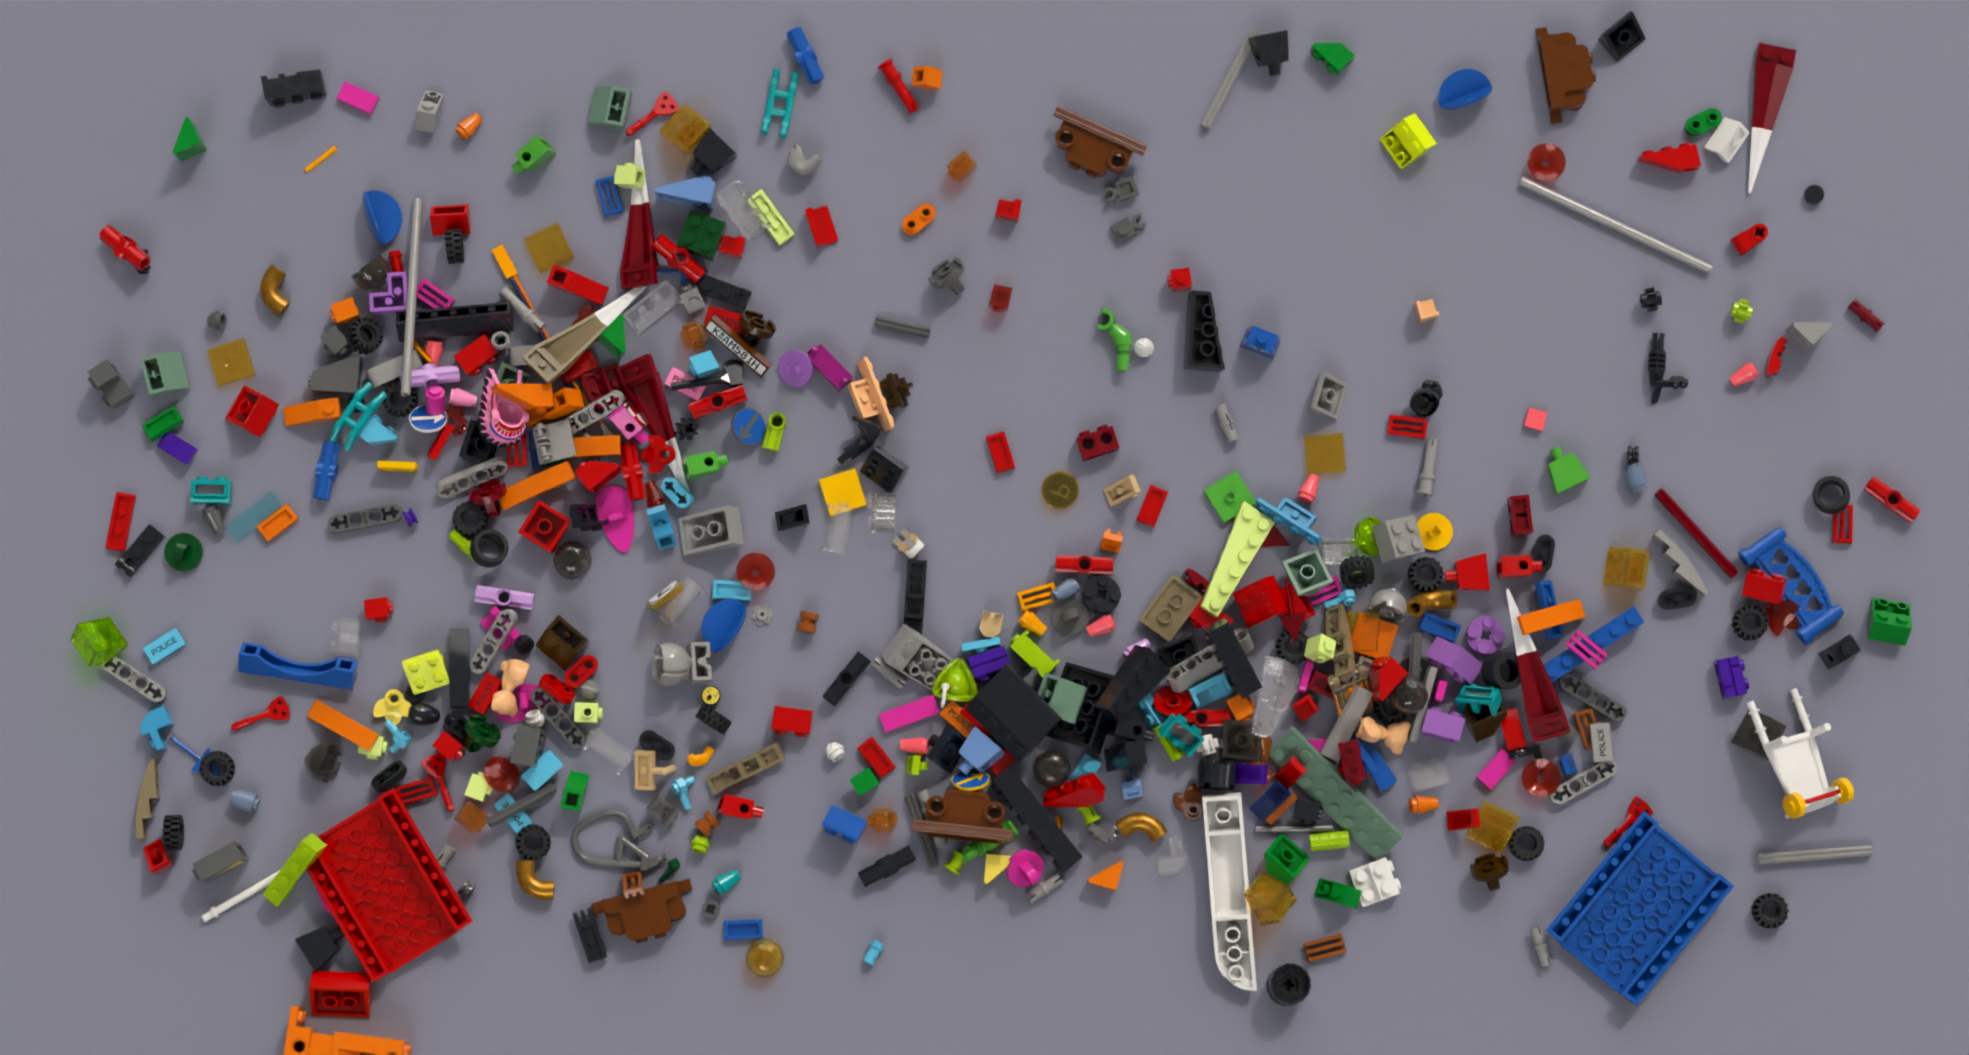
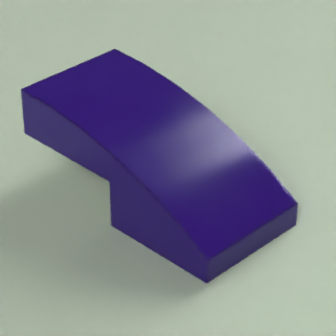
M171 432L166 433L157 445V447L187 466L198 451L197 448Z

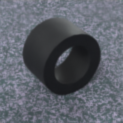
M1511 652L1488 655L1481 667V675L1485 684L1498 689H1513L1519 686L1521 679L1517 655ZM1504 660L1507 661L1510 668L1507 682L1499 674L1500 665Z

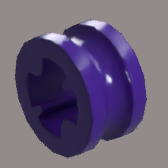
M409 508L408 512H402L409 527L413 523H419L412 508Z

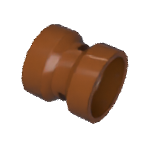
M801 611L799 616L801 620L797 624L796 630L815 634V623L818 621L819 615Z
M708 810L704 813V818L698 819L694 823L706 837L711 834L713 828L721 825Z

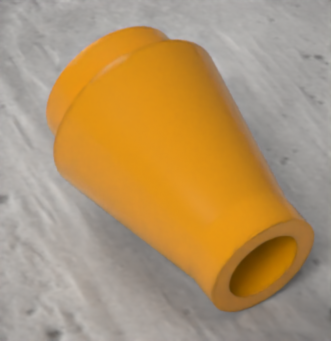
M1025 610L1018 619V623L1021 624L1020 627L1032 631L1039 636L1047 628L1032 611Z

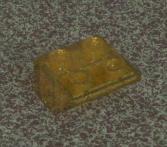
M683 104L659 130V133L687 157L696 148L710 128L712 129V126L698 112Z
M1609 547L1603 585L1638 591L1645 589L1650 551L1628 547Z
M1482 801L1479 807L1480 828L1469 829L1466 837L1502 853L1520 817L1492 803Z
M1261 872L1244 893L1261 926L1280 922L1297 901L1288 884L1265 872Z

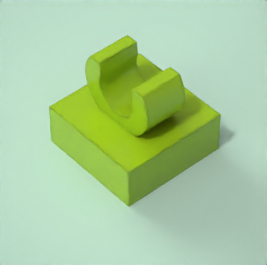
M908 755L905 775L915 776L919 775V771H927L928 763L920 762L921 756Z

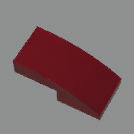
M1187 568L1184 571L1186 582L1189 586L1193 585L1194 588L1201 584L1202 588L1200 590L1205 595L1209 582L1196 571Z

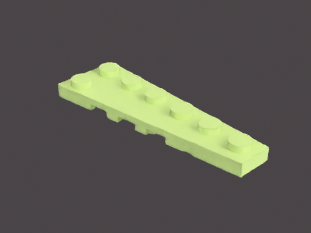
M1245 501L1239 507L1233 522L1234 525L1227 537L1224 550L1221 552L1219 563L1214 570L1212 580L1200 605V608L1215 618L1219 616L1275 523Z

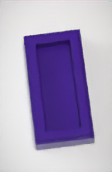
M1235 764V783L1267 784L1268 765Z

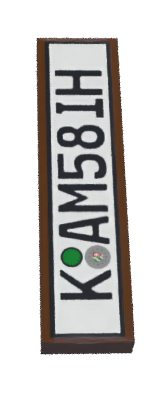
M713 315L704 326L708 333L759 377L762 378L772 366L766 358L716 315Z

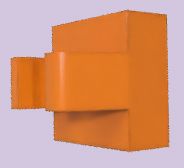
M1107 529L1104 532L1100 549L1119 553L1123 539L1122 533L1118 531L1117 535L1110 533L1111 529Z

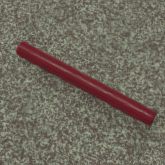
M1662 488L1655 493V497L1729 578L1737 575L1738 570L1667 492Z

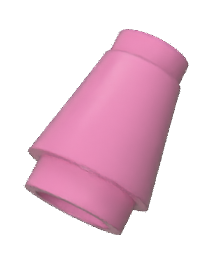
M452 388L449 403L453 404V406L475 407L478 396L460 388Z

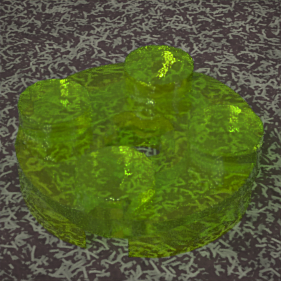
M1375 517L1359 520L1354 530V545L1369 556L1379 554L1372 526L1381 523V521Z

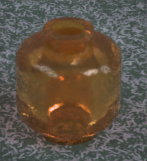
M693 321L681 327L682 330L679 335L685 348H693L696 351L704 347L703 343L706 342L708 337L702 324Z
M889 807L875 808L872 810L871 815H868V826L872 827L875 833L891 832L897 826V814Z

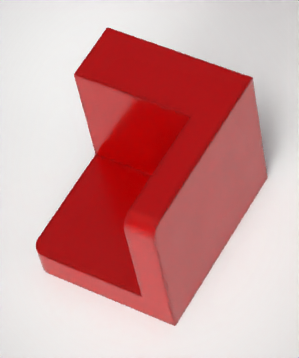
M1000 199L996 218L1018 222L1022 200L1014 199V202Z
M724 235L721 247H719V254L742 259L746 243L745 237L738 236L735 238Z
M1309 694L1291 706L1301 723L1319 711Z

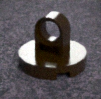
M746 310L739 318V323L744 328L740 337L746 340L748 336L754 335L753 340L746 341L752 347H755L761 338H772L776 331L774 323L770 319L768 322L762 319L764 315L761 313Z
M1494 853L1477 857L1475 863L1470 865L1471 875L1475 880L1487 882L1490 892L1500 889L1499 879L1503 878L1509 871L1508 859L1504 855L1495 857Z

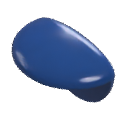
M1458 70L1449 75L1442 83L1438 94L1439 106L1442 109L1452 110L1472 105L1487 97L1493 87L1488 78L1477 70Z
M377 190L365 191L362 200L368 225L375 239L381 245H384L393 240L400 231L402 225L401 209L395 199L389 194Z
M726 599L715 603L706 612L702 621L701 631L704 642H710V650L720 652L735 639L746 618L747 608L744 603L734 599Z

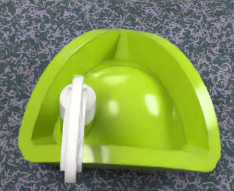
M956 658L952 663H949L941 671L933 685V695L942 698L941 708L945 706L946 699L967 702L971 701L978 693L974 676L962 658Z

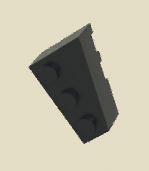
M320 69L300 71L290 76L278 74V78L273 79L261 76L265 99L274 108L284 107L286 103L291 102L293 104H300L306 99L320 100L323 98L322 96L327 95L323 73Z
M1144 740L1126 742L1116 745V747L1103 749L1107 772L1130 769V772L1142 771L1143 767L1147 764Z

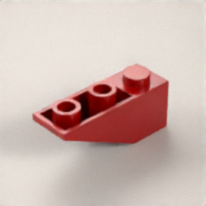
M1689 142L1680 144L1678 148L1673 149L1672 146L1663 147L1658 152L1647 150L1638 157V162L1676 173L1694 171L1701 167L1696 144L1690 145Z
M553 265L547 280L550 287L599 305H603L609 290L607 286L557 265Z
M1094 773L1083 775L1078 779L1045 791L1043 806L1089 807L1104 801L1106 787Z

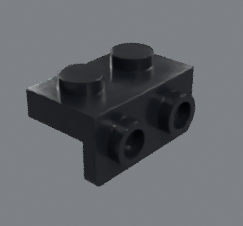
M574 504L569 506V516L573 528H581V531L603 530L602 526L609 525L608 521H599L596 504Z

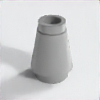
M498 331L493 334L491 343L495 349L505 350L510 344V337L506 332ZM500 341H505L503 345H499Z

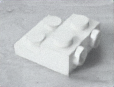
M1386 857L1348 871L1354 887L1362 891L1359 900L1362 907L1400 894L1401 884L1398 878L1394 879L1392 871H1395L1391 860L1387 861Z

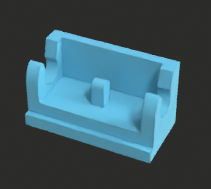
M1223 673L1188 690L1197 710L1232 693L1231 687Z
M548 748L539 756L537 767H527L520 776L536 791L563 764Z

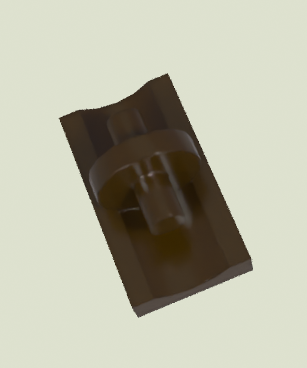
M897 373L887 374V378L879 383L883 391L886 392L891 389L893 396L886 398L888 408H904L909 406L906 397L911 395L909 389L913 387V383H906L905 377L899 379Z

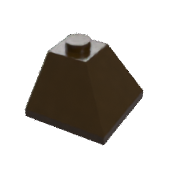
M1466 703L1461 714L1465 718L1467 728L1475 742H1479L1493 736L1508 713L1502 703L1496 716H1491L1489 705L1481 704L1480 712L1474 713L1471 704Z

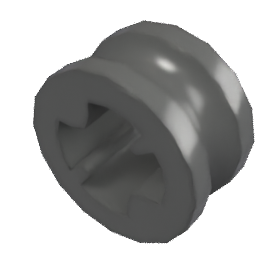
M467 880L457 893L462 894L465 899L476 886L471 885L470 880Z
M707 901L702 906V912L705 917L713 919L720 913V908L716 902ZM710 904L712 907L713 905L716 906L713 915L706 913L707 906Z

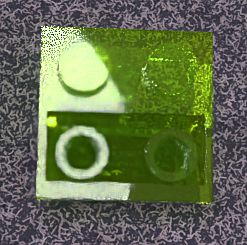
M110 617L77 624L70 639L89 667L106 664L129 645Z

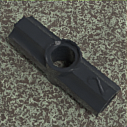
M858 651L822 697L835 707L855 684L871 661ZM843 675H851L852 681L849 684L842 683L841 678Z
M908 845L893 854L875 861V864L858 872V875L866 888L882 878L885 879L895 874L902 867L914 862L916 858Z

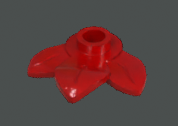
M649 435L648 442L650 446L642 450L639 456L645 462L650 463V473H659L666 464L674 461L676 452L672 446L666 444L661 436ZM666 451L669 452L668 458H665L664 453Z

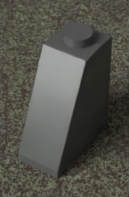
M355 355L313 370L312 376H309L308 387H311L313 393L354 395L360 389L363 358L360 355Z

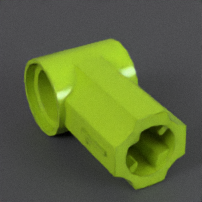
M776 412L770 415L762 448L779 451L787 422L783 414ZM775 417L783 419L781 426L776 427L772 424Z

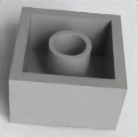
M1415 515L1387 520L1372 526L1382 563L1409 558L1425 552Z

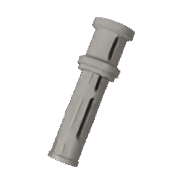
M1427 438L1423 470L1418 476L1420 483L1416 494L1432 497L1433 481L1436 479L1433 472L1439 439L1434 438L1432 444V438Z

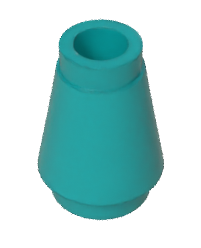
M734 869L714 878L711 884L719 895L726 894L741 879V876Z

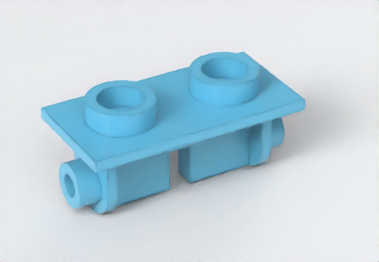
M1149 692L1135 707L1140 710L1145 722L1153 730L1166 721V715L1158 712L1156 708H1152L1151 705L1154 704V698Z

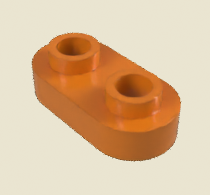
M930 204L920 205L903 220V231L910 236L918 234L935 219V208ZM928 210L930 214L928 216H924L923 211ZM914 222L915 227L910 228L908 224Z

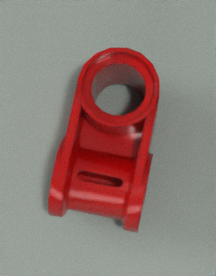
M1756 224L1736 235L1730 241L1741 256L1763 241L1768 235V229L1763 224ZM1759 230L1762 232L1760 236H1755L1754 234L1756 231Z

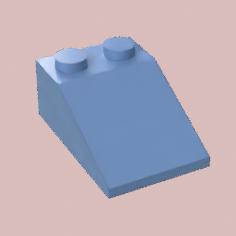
M702 176L701 178H693L657 187L654 193L658 200L713 211L717 186L713 178Z

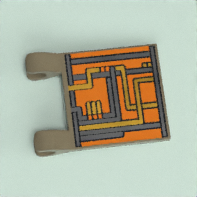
M1360 663L1355 664L1357 679L1340 686V679L1334 675L1327 677L1338 718L1355 685L1369 691L1366 678L1367 670ZM1370 699L1363 715L1374 711L1372 699Z

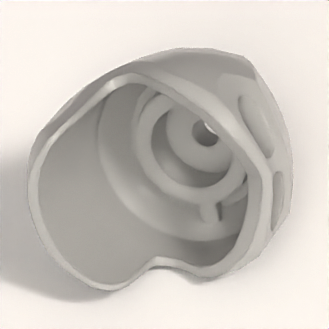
M794 144L787 157L789 167L799 175L810 174L819 166L822 157L818 154L806 160L804 151L799 144Z

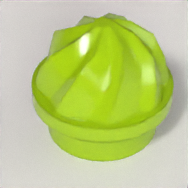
M703 834L695 836L690 843L692 845L691 850L696 853L705 854L710 847L709 840Z

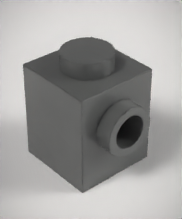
M335 325L320 337L326 344L324 349L330 355L334 353L339 357L340 355L344 356L350 351L349 344L351 343L346 341L345 336Z

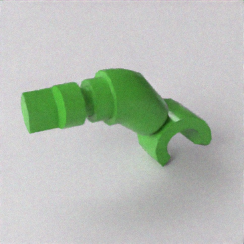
M1100 309L1103 315L1110 317V321L1106 325L1099 323L1097 328L1109 331L1108 334L1114 341L1116 351L1119 352L1116 355V371H1127L1128 362H1130L1128 352L1130 351V346H1132L1131 334L1120 324H1115V316L1110 310Z
M1012 820L1004 823L1003 829L1014 830L1013 838L1019 834ZM972 841L971 844L963 848L962 863L978 855L987 854L999 844Z

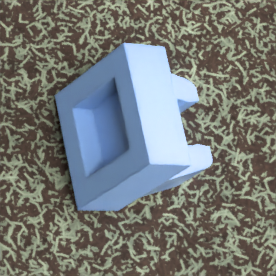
M1133 775V781L1126 782L1125 777L1122 778L1121 787L1124 800L1143 796L1141 781L1136 775Z

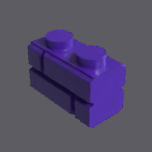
M1004 645L967 658L974 679H979L980 682L991 679L990 675L998 673L1006 664L1011 666Z
M1739 656L1713 662L1722 699L1747 694L1749 682L1743 676L1742 671L1745 670L1743 660H1739Z

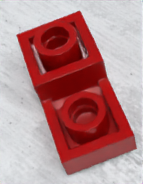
M1782 336L1777 339L1768 356L1765 367V377L1767 378L1772 374L1775 376L1781 369L1779 364L1782 362V359L1778 356H1781L1787 348L1784 346L1787 340Z
M1518 709L1506 710L1508 714L1501 725L1508 752L1527 748Z

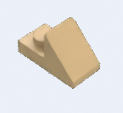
M1134 474L1103 489L1110 507L1132 499L1141 492Z

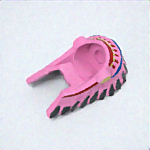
M487 369V377L484 378L485 386L482 387L484 392L481 395V409L478 412L480 416L477 419L479 424L478 430L481 432V437L485 438L487 443H492L494 446L501 448L519 443L525 435L524 432L526 430V423L529 421V413L524 407L491 391V387L495 384H500L494 369ZM517 370L516 384H523L522 370Z

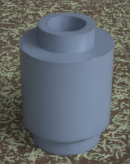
M1636 464L1625 467L1626 471L1623 472V476L1632 493L1647 488L1645 484L1647 481L1641 466L1636 467Z
M241 789L238 791L234 790L230 798V805L250 813L257 810L260 804L258 794Z

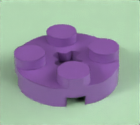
M1491 616L1476 618L1469 624L1466 631L1468 646L1474 652L1489 655L1499 650L1505 640L1503 626ZM1484 630L1490 633L1488 641L1481 639V631Z

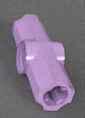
M425 364L420 369L412 370L411 387L424 386L427 389L431 386H439L442 383L460 381L458 365L436 367L434 364ZM400 371V383L402 381V371Z
M477 585L475 591V602L525 610H532L534 606L535 594L479 585ZM503 593H508L510 597L506 603L500 601V596Z

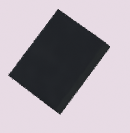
M1630 11L1602 33L1598 41L1612 58L1618 62L1646 38L1634 13Z
M470 419L459 457L462 460L480 464L494 458L497 446L487 443L486 439L481 437V432L478 430V422Z
M1192 632L1157 646L1155 649L1158 657L1169 669L1199 652Z

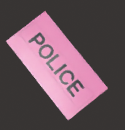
M673 367L664 384L671 387L670 383L695 380L696 378ZM707 386L676 391L697 401L700 400Z

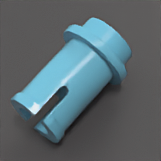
M875 939L873 942H870L871 946L863 958L864 961L873 966L881 950H884V944Z

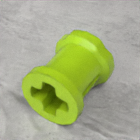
M1093 805L1077 808L1078 811H1081L1086 821L1085 825H1089L1101 818L1100 815H1097Z
M955 850L953 857L944 867L959 876V871L964 865L962 863L963 855Z

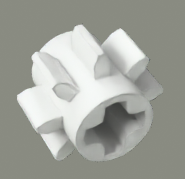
M1212 734L1204 735L1203 738L1205 740L1196 749L1197 753L1202 752V756L1217 753L1215 748L1220 747L1218 739H1213Z

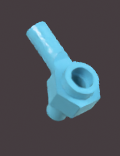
M1341 583L1343 592L1337 598L1325 601V607L1329 609L1341 603L1344 606H1352L1357 600L1356 593Z
M390 719L384 723L393 733L392 736L395 743L389 748L392 753L395 754L400 747L402 749L406 748L411 743V736L408 732H401Z
M693 776L686 779L678 777L672 781L671 789L674 794H679L683 808L687 810L691 808L687 797V786L695 783V779Z

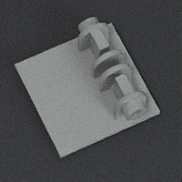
M569 419L547 425L538 423L535 428H532L540 465L577 456Z

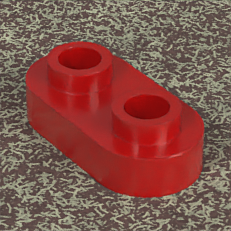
M585 655L580 658L565 673L564 680L566 684L572 688L581 686L583 682L597 671V659L592 655ZM592 662V667L587 669L585 664ZM573 675L578 676V680L576 682H573L571 680V677Z
M544 674L539 681L540 687L562 704H570L575 697L572 688L566 686L553 674Z

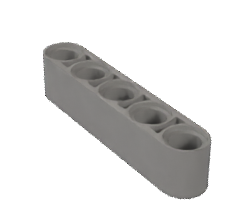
M1245 628L1235 630L1234 633L1245 654L1252 651L1254 643L1248 630ZM1212 645L1170 668L1171 672L1166 678L1174 692H1182L1223 668L1213 655L1214 649Z

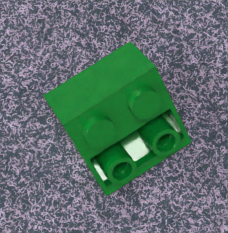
M1872 597L1867 623L1868 639L1906 646L1912 629L1910 604Z

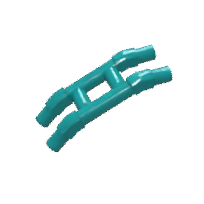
M773 68L761 134H768L772 116L783 117L779 136L786 138L799 73H791L788 92L777 90L780 69ZM776 97L787 99L785 110L774 108Z
M369 382L354 394L353 399L332 428L329 440L333 442L337 441L345 424L353 429L346 439L347 441L344 446L346 451H351L359 433L373 412L377 410L387 397V394L382 391L371 400L368 407L360 401L373 388ZM355 408L363 413L358 422L349 418Z

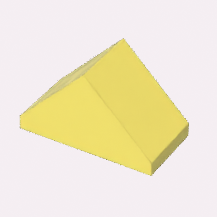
M986 854L984 883L986 885L1008 867L1011 856Z

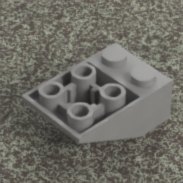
M905 624L901 626L881 653L888 665L932 690L941 671L954 661L924 636Z

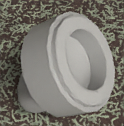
M587 680L580 686V693L586 699H595L599 694V685L593 680Z

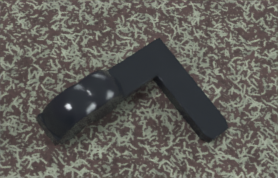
M1672 376L1669 380H1657L1651 403L1657 404L1662 388L1672 387L1677 389L1680 387L1685 389L1688 386L1689 380L1682 376Z
M1539 746L1508 752L1509 759L1534 754L1538 772H1545Z

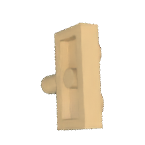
M634 751L635 789L653 791L656 789V775H668L676 771L675 765H669L664 768L655 767V751Z

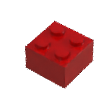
M538 500L518 533L553 555L570 529L572 521Z
M1274 575L1262 578L1233 592L1247 628L1259 625L1289 611Z

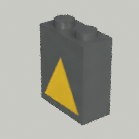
M232 842L193 863L194 869L192 871L197 880L210 882L249 861L241 843Z

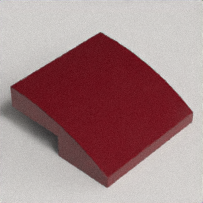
M618 363L579 376L588 404L614 390L621 391L624 394L625 401L631 399L622 386L617 371ZM613 396V398L609 402H607L608 405H610L613 402H617L618 404L619 398H615ZM601 404L595 405V411L604 409Z

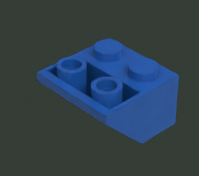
M831 805L822 826L825 828L824 832L833 836L836 833L842 835V840L853 844L854 841L858 843L867 821Z

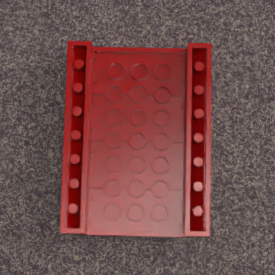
M395 788L379 796L375 802L319 835L318 838L327 846L307 869L311 879L372 982L398 970L473 922Z

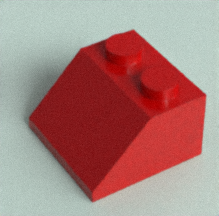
M243 386L225 419L260 438L266 431L270 420L276 414L279 404L265 395Z
M584 461L576 468L575 474L588 491L594 495L620 474L622 470L617 463L589 461L586 463Z
M1377 657L1371 663L1372 667L1368 670L1369 691L1374 693L1371 699L1373 701H1384L1408 674L1392 657Z

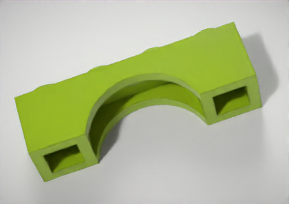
M313 833L304 838L262 895L276 907L285 902L297 887L296 883L320 856L327 845Z

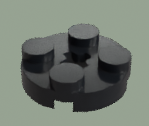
M1107 575L1095 576L1088 580L1083 587L1082 601L1085 607L1093 613H1110L1117 607L1121 599L1118 584ZM1098 590L1105 592V599L1097 597L1099 594Z

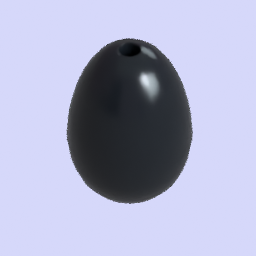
M416 703L409 707L408 720L414 725L428 726L435 724L440 719L439 710L431 705Z

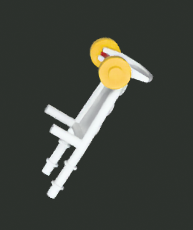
M1797 688L1790 690L1791 701L1795 704L1799 714L1798 720H1801L1805 732L1790 737L1782 736L1769 742L1765 732L1766 727H1763L1758 713L1760 710L1756 708L1754 700L1746 703L1749 709L1748 714H1751L1756 728L1755 733H1758L1763 749L1786 794L1783 798V809L1786 813V819L1802 817L1806 813L1831 805L1835 801L1844 804L1852 801L1854 797L1853 785L1847 778L1836 779L1832 782L1831 787L1828 786L1815 736L1829 731L1831 726L1829 723H1825L1812 729L1808 719L1809 714H1806L1801 700L1802 696L1800 697Z

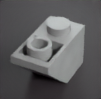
M425 91L416 110L415 130L434 133L439 121L444 94L435 91Z

